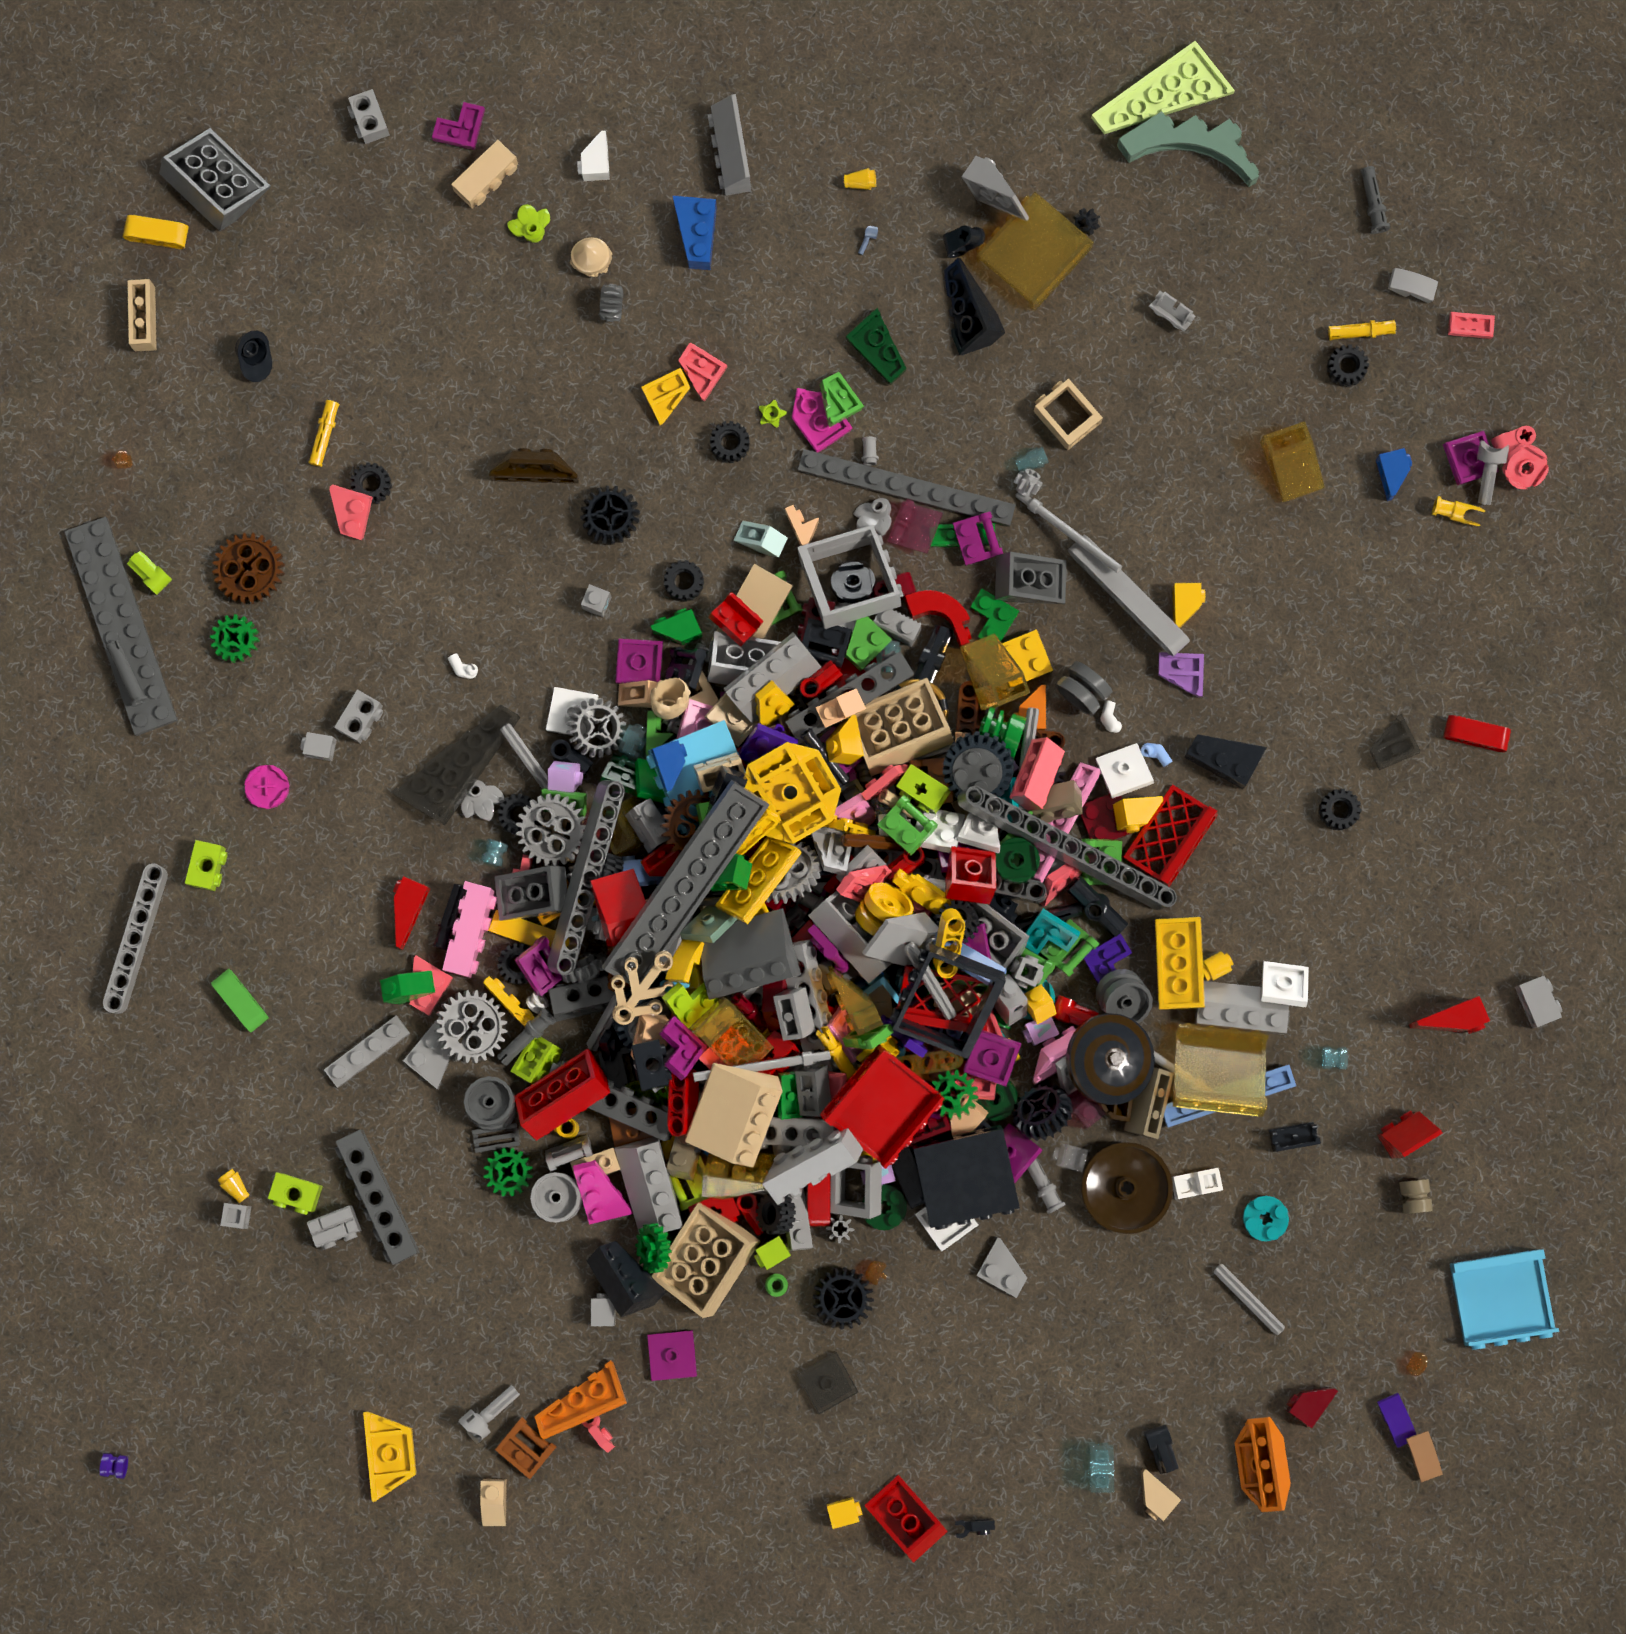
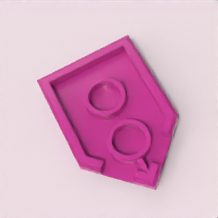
M797 388L792 420L817 453L853 429L847 419L829 427L822 393Z

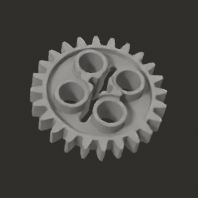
M551 793L546 794V800L542 795L538 796V803L535 800L529 801L531 807H523L526 814H519L523 822L516 823L518 827L522 828L521 831L516 832V835L523 837V839L518 841V844L525 843L526 845L522 851L530 850L531 853L528 858L537 856L536 863H540L544 859L545 866H548L551 861L554 866H558L559 860L564 865L567 863V857L570 860H574V853L578 854L579 852L578 846L581 845L584 834L583 830L586 827V824H583L582 821L587 816L580 817L579 815L583 809H574L576 801L568 804V796L564 797L561 801L560 794H556L554 799ZM544 809L550 811V821H546L543 818L542 813ZM564 819H568L571 822L570 830L564 829L562 825ZM535 820L544 826L536 825ZM554 825V830L556 832L567 834L570 836V839H567L559 833L550 834L551 830L547 827ZM535 830L541 831L543 836L541 841H537L534 838ZM555 839H559L562 842L563 847L561 850L555 849L553 844Z
M800 842L797 846L795 843H790L802 853L767 898V903L774 899L775 904H778L780 899H783L784 904L787 903L788 898L796 901L797 895L803 898L804 891H812L810 885H817L816 879L821 878L819 872L822 871L819 857L815 850H811L810 845L804 847L803 842Z
M469 990L464 991L463 996L460 992L456 993V1000L452 997L447 998L450 1005L441 1004L445 1011L436 1013L441 1017V1020L434 1021L435 1024L440 1025V1028L434 1030V1033L441 1034V1037L436 1041L444 1042L441 1050L448 1048L447 1056L456 1054L455 1061H459L463 1057L464 1063H468L470 1058L473 1063H478V1056L482 1061H485L486 1054L490 1057L494 1056L492 1049H501L497 1042H505L501 1034L507 1033V1030L502 1029V1025L507 1024V1021L500 1018L505 1015V1012L498 1013L497 1010L501 1005L493 1006L495 998L492 997L486 1000L487 993H482L480 997L478 996V990L473 991L472 995H470ZM467 1005L473 1008V1015L471 1017H468L464 1012ZM483 1011V1015L472 1026L474 1030L467 1032L469 1029L467 1023L474 1022L479 1012ZM484 1019H487L491 1024L488 1031L482 1027ZM453 1023H457L460 1027L457 1035L451 1031ZM465 1032H467L462 1042L459 1043L458 1040L460 1039V1037L463 1036ZM470 1037H474L477 1040L475 1049L471 1048L468 1044Z

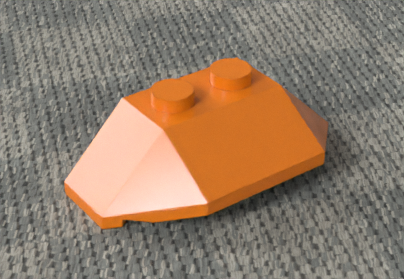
M1271 1417L1247 1419L1245 1426L1235 1441L1241 1489L1258 1506L1261 1512L1285 1510L1291 1484L1284 1437Z

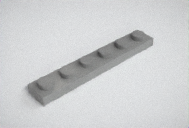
M771 1127L770 1133L771 1137L774 1139L776 1136V1130L773 1127ZM793 1128L791 1130V1136L795 1140L796 1135L795 1129ZM772 1145L774 1158L782 1152L786 1154L793 1151L797 1146H790V1150L776 1149V1145ZM802 1188V1192L795 1196L792 1193L788 1194V1197L792 1199L791 1203L795 1205L793 1210H796L794 1215L796 1219L795 1222H792L794 1226L786 1233L789 1251L813 1248L804 1188Z

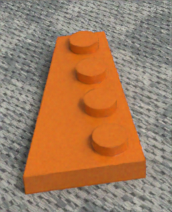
M611 1360L598 1373L594 1372L579 1387L575 1386L569 1391L568 1395L561 1400H556L535 1416L537 1427L543 1440L627 1403L614 1363Z

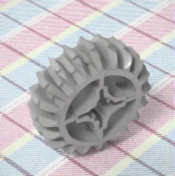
M590 698L589 704L584 700L581 702V707L578 705L574 707L576 713L571 712L569 714V717L574 721L566 722V725L572 726V729L567 730L566 733H573L574 737L570 738L569 742H577L574 747L575 750L583 747L582 755H585L589 750L590 758L595 757L596 753L599 758H602L604 752L610 755L612 754L611 748L613 750L619 748L616 742L623 743L624 740L619 735H625L626 731L620 729V727L625 726L626 722L619 721V718L623 717V713L616 715L617 706L610 709L611 701H607L603 705V698H599L597 703L594 698ZM597 710L605 715L596 719L592 715L589 716L586 712ZM581 719L584 720L583 723L586 726V732L583 736L580 731ZM609 721H611L612 724L611 737L609 736L610 733L607 731L606 728L607 723ZM602 722L598 727L599 731L592 733L594 725ZM593 737H597L600 740H604L606 744L596 746L588 743V741Z

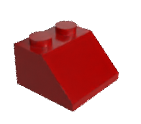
M951 846L945 878V898L990 905L996 891V852Z

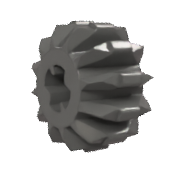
M609 284L601 287L599 313L601 320L613 322L621 319L623 288L621 286Z

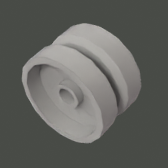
M557 1172L545 1174L537 1180L532 1188L530 1198L532 1208L545 1221L555 1223L568 1221L577 1215L582 1207V1198L576 1179L568 1174ZM558 1193L560 1195V1200L558 1202H555V1199L552 1198L553 1194Z

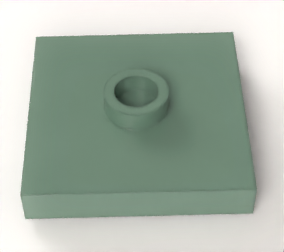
M706 906L680 932V936L684 940L714 943L738 919L719 910L717 907Z

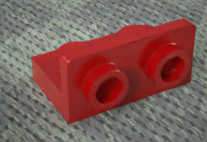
M732 592L728 594L726 599L708 617L740 647L763 624V620L759 615L753 612Z

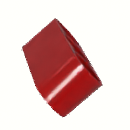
M1449 715L1443 738L1505 753L1507 752L1511 729L1461 716Z
M691 1069L686 1078L682 1080L671 1073L672 1080H669L667 1126L669 1133L673 1136L687 1134L698 1105L699 1081L694 1082L693 1073L697 1072L694 1069Z
M830 1173L820 1183L814 1186L811 1182L808 1184L809 1226H830Z

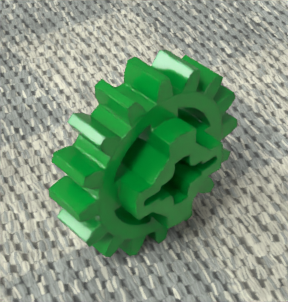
M234 614L233 619H230L227 615L225 616V622L218 620L220 626L212 628L216 634L210 635V638L215 641L211 644V647L217 649L215 653L218 656L223 654L222 659L224 661H227L230 657L232 663H235L237 658L244 662L245 655L251 658L250 651H257L254 643L260 642V640L254 637V635H257L259 632L257 629H252L254 623L252 621L247 623L248 619L245 616L239 620L237 614ZM232 625H240V626L237 627V628H230V627H229V626H232ZM224 632V640L221 641V636ZM230 632L237 636L240 645L233 641L232 636L229 634ZM248 634H249L248 644L245 645L246 637H247ZM232 649H239V650H240L239 652H235V653L228 652V651H231Z
M947 1070L946 1077L939 1074V1082L932 1081V1085L939 1091L945 1083L947 1084L946 1089L940 1092V1094L945 1098L943 1104L947 1103L953 1108L949 1109L942 1105L940 1117L949 1114V1120H952L953 1115H957V1118L961 1120L962 1113L969 1116L968 1109L976 1108L972 1101H978V1096L973 1094L978 1091V1087H972L974 1079L966 1080L967 1073L959 1076L958 1070L955 1071L954 1075H951L950 1071ZM955 1081H959L963 1083L965 1086L961 1087L957 1085ZM950 1091H955L958 1094L957 1099H953L950 1096ZM969 1096L967 1103L961 1107L962 1100Z
M502 1148V1154L495 1151L494 1159L488 1157L487 1160L491 1164L490 1166H484V1169L489 1171V1174L484 1175V1178H490L487 1186L494 1185V1193L501 1190L502 1196L505 1197L507 1192H509L511 1197L515 1196V1190L523 1193L522 1186L529 1187V1183L526 1180L527 1178H533V1175L528 1174V1171L533 1169V1166H527L526 1163L530 1159L528 1157L522 1158L524 1152L520 1151L518 1154H515V1148H511L510 1153H508L506 1148ZM504 1157H513L508 1163L499 1161ZM520 1163L523 1167V1177L519 1174L518 1166ZM512 1166L511 1172L514 1173L513 1176L505 1178L504 1168ZM494 1168L498 1170L499 1178L497 1181L494 1178ZM510 1181L518 1183L513 1187H504Z
M658 1223L643 1225V1228H639L640 1235H636L638 1243L635 1244L637 1247L636 1255L640 1256L639 1264H644L643 1270H648V1273L664 1272V1269L668 1268L667 1262H671L668 1256L669 1253H672V1250L669 1249L671 1242L666 1239L668 1233H663L664 1227L659 1226Z

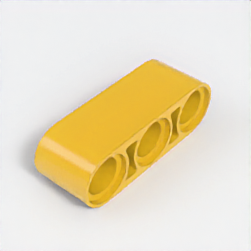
M127 215L123 238L132 242L184 249L189 227L174 221Z
M946 909L941 914L935 945L960 954L965 922L956 909ZM957 919L955 924L948 925L951 920ZM953 941L951 945L944 946L946 942ZM933 958V964L942 978H951L956 974L958 967L951 964L941 967L944 961Z

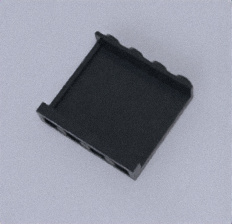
M1001 1125L912 1145L930 1228L935 1227V1230L947 1228L948 1224L957 1223V1225L970 1223V1219L979 1218L980 1220L992 1218V1214H1012L1015 1212L1014 1209L1020 1208L1004 1131Z

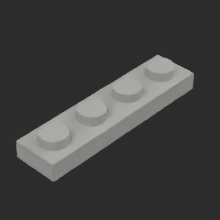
M396 1015L325 1068L324 1071L335 1086L339 1088L411 1033Z

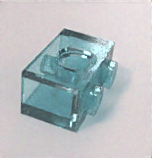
M1088 1444L1089 1491L1091 1493L1114 1492L1113 1445Z

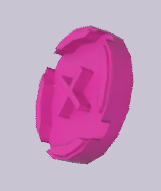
M274 765L258 766L250 771L245 779L246 797L259 808L271 809L278 807L288 796L290 787L288 777L281 769Z

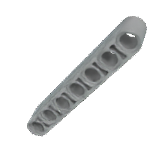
M1083 535L1084 538L1098 547L1088 536ZM1076 542L1068 549L1069 554L1169 655L1174 657L1190 642L1187 635L1122 570L1116 573Z
M149 864L143 871L103 999L105 1010L113 1014H121L128 1007L165 888L168 874L165 868L157 864ZM159 869V878L157 880H152V871ZM152 890L153 898L151 901L146 902L144 895L147 891ZM141 912H146V921L139 923L138 915ZM138 933L140 941L133 945L131 937ZM128 955L133 956V963L130 966H126L124 963ZM125 976L127 983L124 987L120 988L118 980L120 977ZM114 998H119L120 1005L117 1009L113 1010L111 1002Z

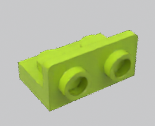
M542 1037L534 1038L523 1049L511 1072L534 1084L549 1074L552 1064L559 1061L563 1050Z

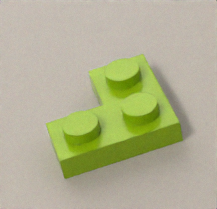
M678 982L662 997L672 1014L688 1029L719 1000L718 998L709 1000L704 982L691 995Z

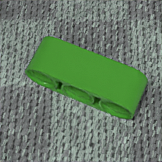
M229 968L211 982L214 989L249 1032H253L269 1019L264 1010Z

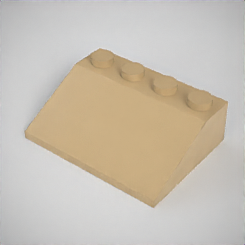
M928 678L878 697L866 704L865 710L854 714L857 716L864 754L863 758L871 776L881 773L890 765H901L954 742L948 723Z
M713 1063L685 1137V1142L728 1162L754 1167L782 1094L779 1077Z
M698 1203L669 1248L672 1250V1253L668 1255L671 1259V1262H667L668 1268L664 1269V1272L653 1273L651 1277L702 1318L711 1317L719 1308L761 1241L741 1226L705 1205Z

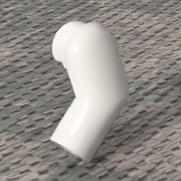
M1105 700L1100 717L1101 722L1109 732L1118 733L1122 725L1113 715L1116 703Z

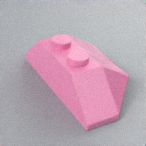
M1074 1026L1063 1031V1037L1057 1040L1053 1037L1043 1043L1044 1047L1040 1050L1032 1080L1034 1085L1057 1073L1055 1063L1066 1056L1069 1041L1076 1030Z

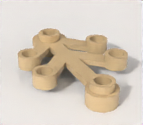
M659 951L655 955V964L640 984L637 973V959L629 957L625 960L624 966L629 975L632 995L627 1002L623 990L625 987L624 977L615 975L612 978L611 985L615 989L617 1005L613 1008L612 1015L618 1024H629L634 1020L635 1016L651 1013L658 1015L662 1012V1002L658 999L651 1000L649 1005L636 1006L639 1000L664 996L667 993L665 991L666 987L675 986L673 982L667 981L661 987L649 988L661 971H667L672 967L673 959L669 952ZM665 956L668 959L665 962H661L659 958ZM629 962L636 964L633 968L627 966ZM616 980H621L622 984L617 986L614 984V982ZM654 1004H658L660 1006V1008L657 1010H654L651 1007ZM627 1010L628 1014L623 1016L620 1014V1011Z

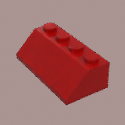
M586 1049L514 1096L520 1125L537 1141L558 1126L566 1123L572 1117L585 1111L589 1106L610 1094V1089L605 1074L591 1051Z

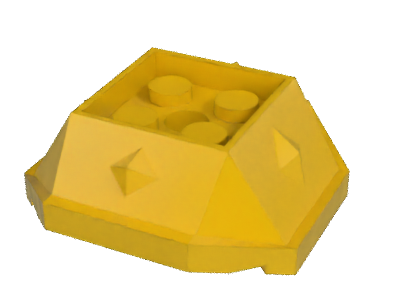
M786 742L747 765L745 772L747 783L745 788L769 803L767 809L779 815L781 819L765 836L794 844L833 821L841 788L819 750ZM787 786L796 788L797 796L790 799L785 796L784 790Z

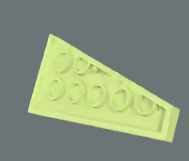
M1194 41L1093 113L1091 118L1103 134H1107L1145 122L1161 111L1164 115L1234 94L1235 90L1198 43Z

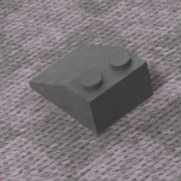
M1007 552L996 556L995 600L1019 603L1065 604L1066 560L1016 552Z
M546 866L495 876L499 921L561 913L568 890L565 867Z

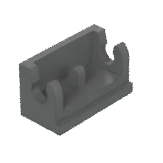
M812 1065L795 1071L800 1116H821L820 1113L831 1101L827 1065H820L817 1068H812Z

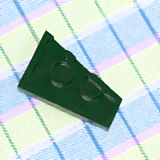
M877 307L846 336V340L891 385L906 371V366L896 345L893 343L888 328L884 324Z

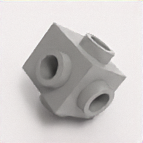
M1027 954L1025 957L1018 956L1017 960L1014 959L1009 972H1011V977L1015 979L1018 986L1027 989V986L1036 987V984L1040 983L1044 974L1042 971L1044 966L1038 964L1039 959ZM1024 967L1028 970L1025 976L1022 975Z

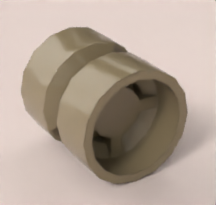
M1429 1179L1399 1182L1400 1193L1405 1197L1402 1201L1403 1214L1433 1211L1432 1199L1427 1196L1431 1192Z

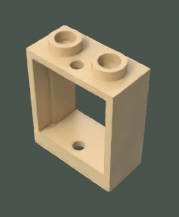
M1068 378L1064 383L1059 381L1052 388L1053 392L1048 396L1044 394L1038 398L1034 408L1035 414L1067 450L1101 424L1103 419ZM1066 390L1090 416L1069 435L1064 432L1044 409Z

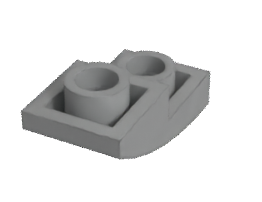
M1394 268L1388 289L1404 297L1412 295L1426 303H1430L1434 300L1438 281L1415 272Z

